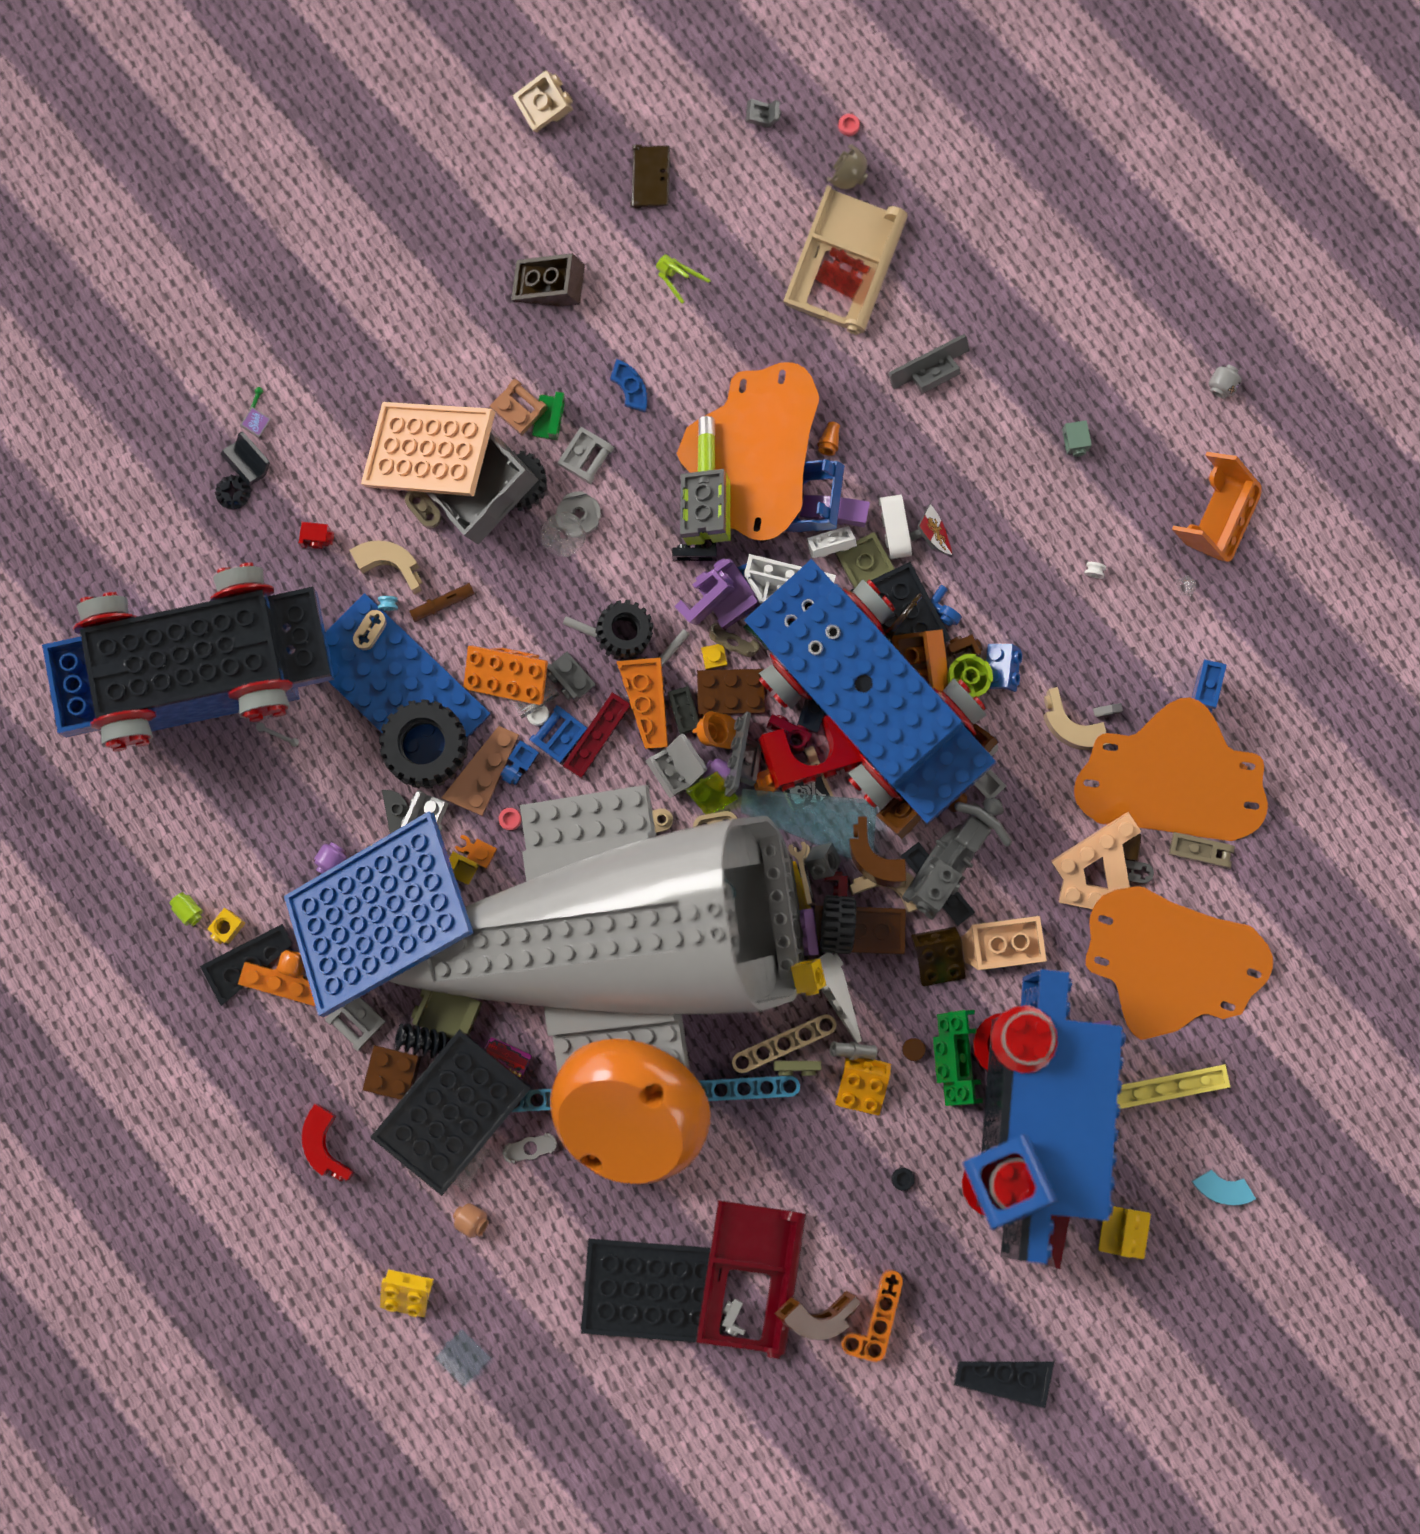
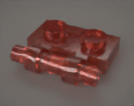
M832 247L829 255L835 258L834 262L831 263L824 260L815 280L854 300L863 283V279L857 277L858 273L862 272L867 275L871 267L864 264L863 260L859 258L856 260L847 255L846 251ZM845 263L851 266V271L848 272L840 268L841 264Z

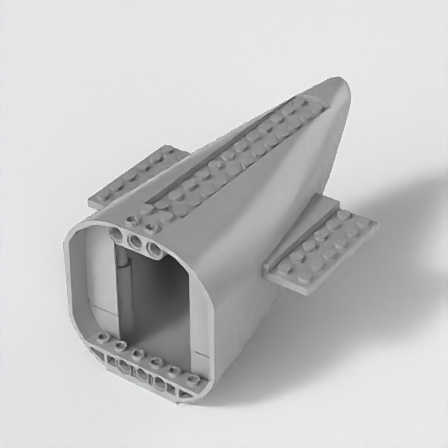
M649 785L520 805L526 851H522L526 882L466 906L465 909L473 934L389 980L391 983L423 990L484 1000L544 1006L548 1036L552 1035L557 1072L573 1052L589 1043L605 1039H628L652 1045L675 1057L687 1067L689 1062L682 1014L705 1015L759 1012L794 1001L797 991L791 966L804 961V945L793 862L790 859L787 846L778 827L768 816L730 819L678 830L656 837Z

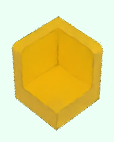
M453 851L449 860L455 878L469 885L479 865Z

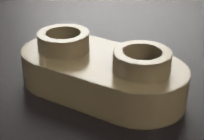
M408 491L406 493L405 503L418 521L426 528L438 526L441 522V513L426 493ZM415 498L421 499L419 504H414L413 500ZM429 514L434 515V519L431 521L426 519Z

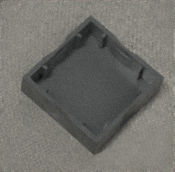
M491 428L474 496L428 493V495L443 507L447 517L465 537L479 545L534 486L538 478Z

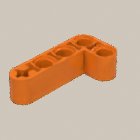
M892 1269L886 1270L880 1277L866 1336L849 1332L842 1337L841 1346L846 1354L873 1362L884 1358L903 1284V1279L897 1271ZM892 1274H894V1278L897 1280V1284L893 1283L891 1286V1291L895 1292L894 1296L888 1292H882L883 1288L888 1291L889 1283L885 1280L886 1277L890 1278ZM885 1297L890 1298L892 1301L891 1307L887 1310L880 1308V1301ZM879 1320L886 1323V1329L881 1333L874 1331V1324ZM851 1337L858 1340V1345L853 1350H849L845 1346L847 1339ZM871 1344L880 1345L881 1349L878 1355H869L868 1348Z

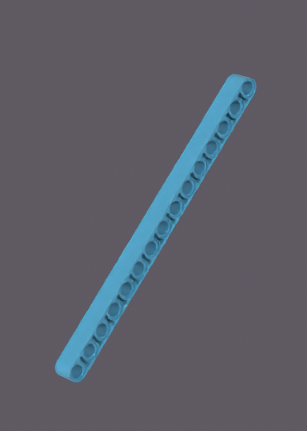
M793 1076L699 1081L705 1090L708 1101L792 1097L800 1090V1083ZM786 1080L795 1082L796 1089L793 1093H787L783 1089V1084ZM764 1081H769L773 1085V1091L768 1095L763 1094L760 1090V1085ZM742 1082L750 1086V1092L746 1096L740 1095L737 1091V1086ZM717 1084L726 1085L728 1091L724 1097H718L715 1094L714 1088ZM552 1089L529 1090L521 1100L520 1105L514 1108L512 1112L551 1110L550 1096ZM539 1093L543 1096L544 1102L540 1107H535L531 1100L535 1094Z

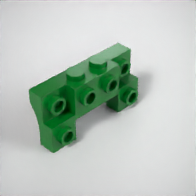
M975 1010L937 1014L939 1037H933L936 1079L937 1083H943L945 1106L983 1103V1098H975L974 1085L981 1084V1080H973L969 1034L976 1033V1028L969 1029L968 1015H975Z

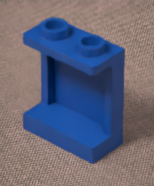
M1204 659L1197 673L1192 698L1203 703L1212 713V709L1217 708L1227 664Z

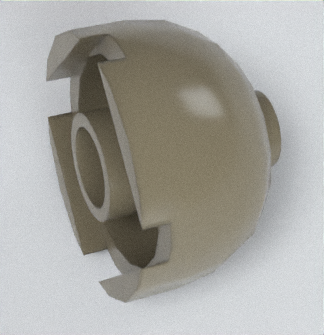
M853 144L848 146L851 149L848 153L843 151L833 166L836 172L832 179L829 176L827 178L829 183L839 189L847 190L855 187L857 184L862 185L868 176L865 173L868 167L867 159L864 153Z

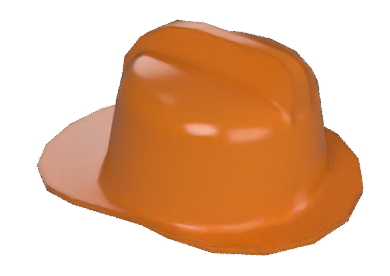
M709 711L698 722L697 727L693 729V734H696L699 741L705 746L731 749L732 740L736 735V730L734 729L736 720L727 714Z

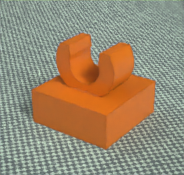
M769 770L757 774L754 787L758 797L779 790H775Z

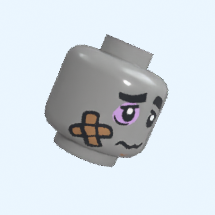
M1232 365L1217 367L1209 380L1210 392L1222 399L1232 397L1242 381L1238 374L1239 370Z

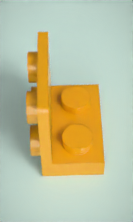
M845 1057L843 1075L835 1105L877 1116L880 1115L890 1079L891 1063L863 1058L850 1060L848 1057Z

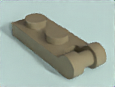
M1174 832L1168 855L1231 869L1232 861H1230L1231 854L1234 853L1235 846ZM1217 850L1222 851L1221 858H1216Z

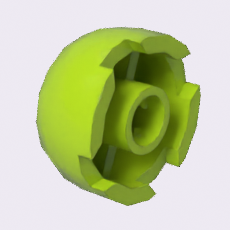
M964 654L950 665L947 673L948 684L952 679H955L957 682L961 679L971 691L969 695L972 698L975 696L980 697L990 688V684L993 681V672L989 663L977 657L976 654Z

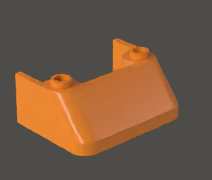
M1206 452L1205 456L1214 465L1209 475V482L1215 491L1199 526L1194 524L1189 525L1187 528L1173 526L1172 530L1187 546L1215 559L1229 562L1233 559L1257 506L1262 487L1237 456Z

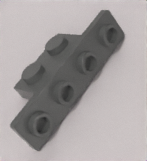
M963 334L890 371L889 378L892 388L896 389L913 380L920 391L925 393L960 375V367L953 359L969 351L967 336Z
M746 712L742 717H738L735 722L734 729L736 730V735L731 743L733 752L727 765L731 770L724 782V787H726L725 796L730 797L738 789L739 781L753 786L757 780L762 749L760 743L747 739L751 718L750 712Z

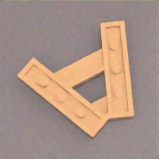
M1129 812L1051 860L1063 878L1059 903L1093 909L1096 902L1104 894L1116 889L1130 887L1122 844L1141 833V830ZM1101 857L1103 859L1108 888L1086 884L1084 868Z

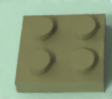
M875 532L857 540V546L846 551L835 552L853 588H856L862 580L867 582L869 579L873 580L894 570Z
M821 1061L773 1062V1071H778V1076H792L793 1071H801V1076H815L816 1071L821 1070Z

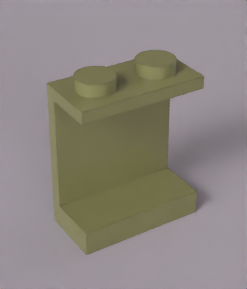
M422 989L420 997L423 999L420 1006L416 1005L411 1018L414 1020L412 1024L427 1027L429 1031L431 1029H435L437 1032L444 1031L446 1038L452 1039L459 1029L469 1036L483 1003L470 997Z

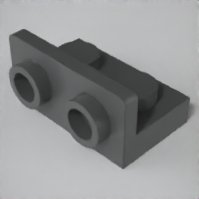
M565 652L555 662L549 663L547 666L549 672L546 675L554 684L558 682L563 687L560 691L567 700L572 698L577 702L596 686L568 652Z

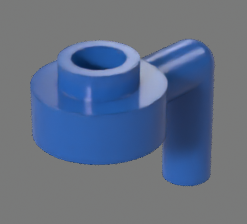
M940 585L930 600L944 624L947 626L957 625L962 616L953 608L938 604L948 590L945 586Z

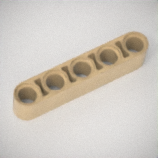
M821 1015L737 1053L732 1059V1066L738 1073H746L830 1035L836 1029V1021L830 1015ZM822 1019H828L831 1022L832 1028L830 1031L825 1032L820 1029L819 1022ZM807 1028L811 1032V1038L808 1041H802L799 1038L798 1033L800 1029ZM783 1037L790 1041V1047L785 1051L779 1049L777 1045L778 1040ZM766 1047L769 1050L770 1054L766 1060H761L757 1057L756 1052L758 1048ZM744 1056L748 1059L749 1065L746 1069H739L736 1066L735 1062L738 1057Z

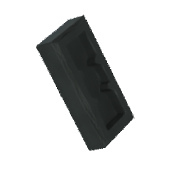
M689 686L667 692L680 735L693 732V729L697 727L699 718Z

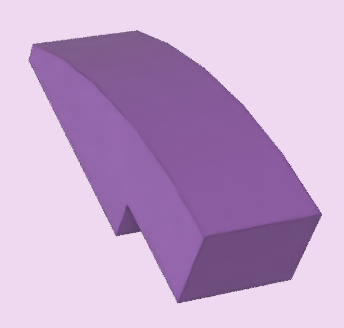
M804 495L800 517L815 520L826 519L816 513L817 504L821 502L829 507L831 496ZM841 497L837 524L843 525L844 523L865 528L870 502Z

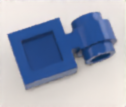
M520 740L508 758L514 764L511 766L506 765L500 774L503 777V781L510 785H516L523 775L519 769L521 768L527 772L539 755V752Z

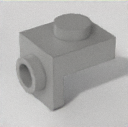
M734 1298L732 1302L727 1301L722 1313L726 1316L722 1325L726 1327L724 1331L737 1337L738 1333L741 1335L745 1333V1329L733 1324L743 1302Z

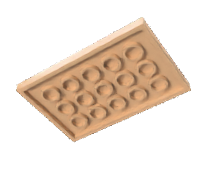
M383 402L361 484L369 488L474 496L496 412L488 408Z

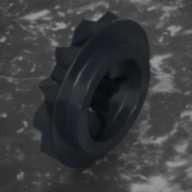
M231 474L230 476L222 477V480L216 484V492L214 493L221 506L227 509H238L248 502L251 490L250 486L240 476ZM232 484L236 490H239L234 493L233 500L231 495L226 493L231 489Z

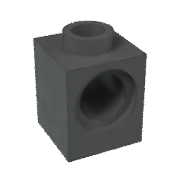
M827 843L812 847L805 860V864L812 878L817 880L834 876L842 860L833 843Z

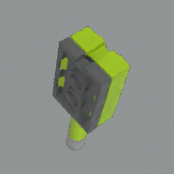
M703 416L698 420V472L681 474L680 535L687 546L704 544L705 539H711L713 543L730 541L731 481L724 469L715 470V419L711 416Z

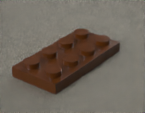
M815 905L814 917L819 952H822L820 936L823 906ZM856 907L855 937L851 953L904 955L906 909Z

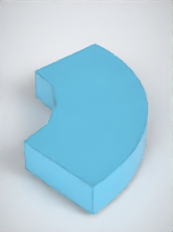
M1213 1170L1191 1181L1205 1197L1221 1204L1241 1205L1256 1199L1245 1179L1226 1181L1218 1177Z

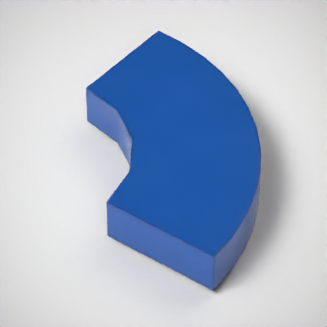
M616 359L610 381L618 384L623 390L625 407L646 413L647 391L642 379L634 368Z

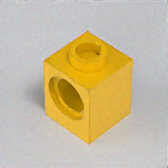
M223 908L207 930L212 933L210 937L220 945L222 942L230 944L246 923L229 909ZM229 922V932L222 934L221 925Z
M820 958L801 961L791 966L797 994L815 995L820 993L819 989L826 986Z

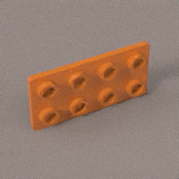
M470 645L467 649L463 687L466 690L542 705L548 661L539 659L537 654L508 648L488 649Z

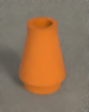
M827 423V427L817 443L818 451L821 454L833 456L838 451L840 429L838 423Z

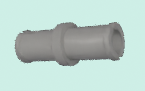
M853 1041L850 1043L832 1042L830 1045V1055L833 1057H848L850 1060H856L857 1058L874 1060L877 1057V1047L875 1045H861Z

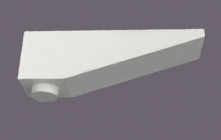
M826 953L819 957L826 981V986L821 988L854 1041L859 1043L862 1040L844 972L841 968L844 964L837 953L834 955Z

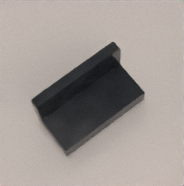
M243 431L238 433L235 443L224 448L221 452V456L248 486L266 476L270 461Z

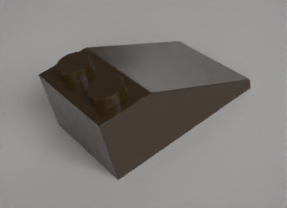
M573 253L517 260L511 300L513 302L561 307L580 305L585 264Z

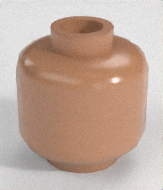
M472 1203L465 1204L463 1207L459 1206L453 1214L455 1219L454 1228L469 1238L481 1236L489 1223L487 1213Z

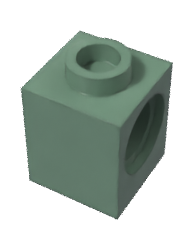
M1087 420L1066 423L1062 432L1066 453L1073 454L1074 457L1085 455L1092 446Z

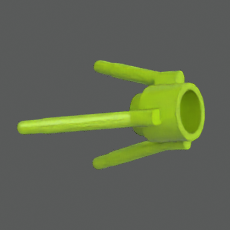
M667 254L663 255L656 264V268L660 271L658 276L665 281L681 304L684 303V300L668 279V275L672 277L677 272L685 278H689V274L710 283V279L679 263L676 259H672Z

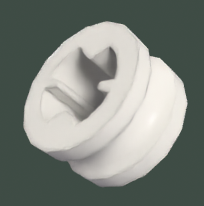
M1087 562L1086 567L1088 570H1085L1084 574L1089 577L1103 579V571L1106 570V566L1097 562Z

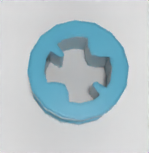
M378 597L380 602L378 609L383 611L398 610V606L395 604L398 601L397 597Z

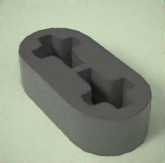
M1125 860L1126 869L1130 870V873H1127L1129 882L1145 884L1152 880L1154 870L1149 864ZM1144 867L1145 872H1149V876L1144 877L1143 880L1141 875L1134 874V870L1140 871Z

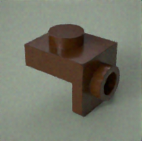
M973 634L964 638L957 636L949 641L950 644L946 648L949 656L970 648L972 654L980 657L981 651H983L978 638L974 639Z

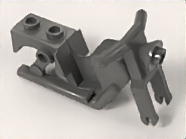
M986 798L983 801L984 809L973 801L969 804L962 802L955 804L954 807L957 811L971 815L968 816L963 825L956 826L943 835L940 840H936V846L902 896L904 901L907 903L912 901L919 911L925 913L926 917L933 920L950 894L954 895L961 885L960 882L966 879L962 874L966 868L973 867V864L970 862L990 834L991 829L995 830L1005 846L1012 844L1008 833L999 820L994 817L1004 812L1002 803L998 799Z

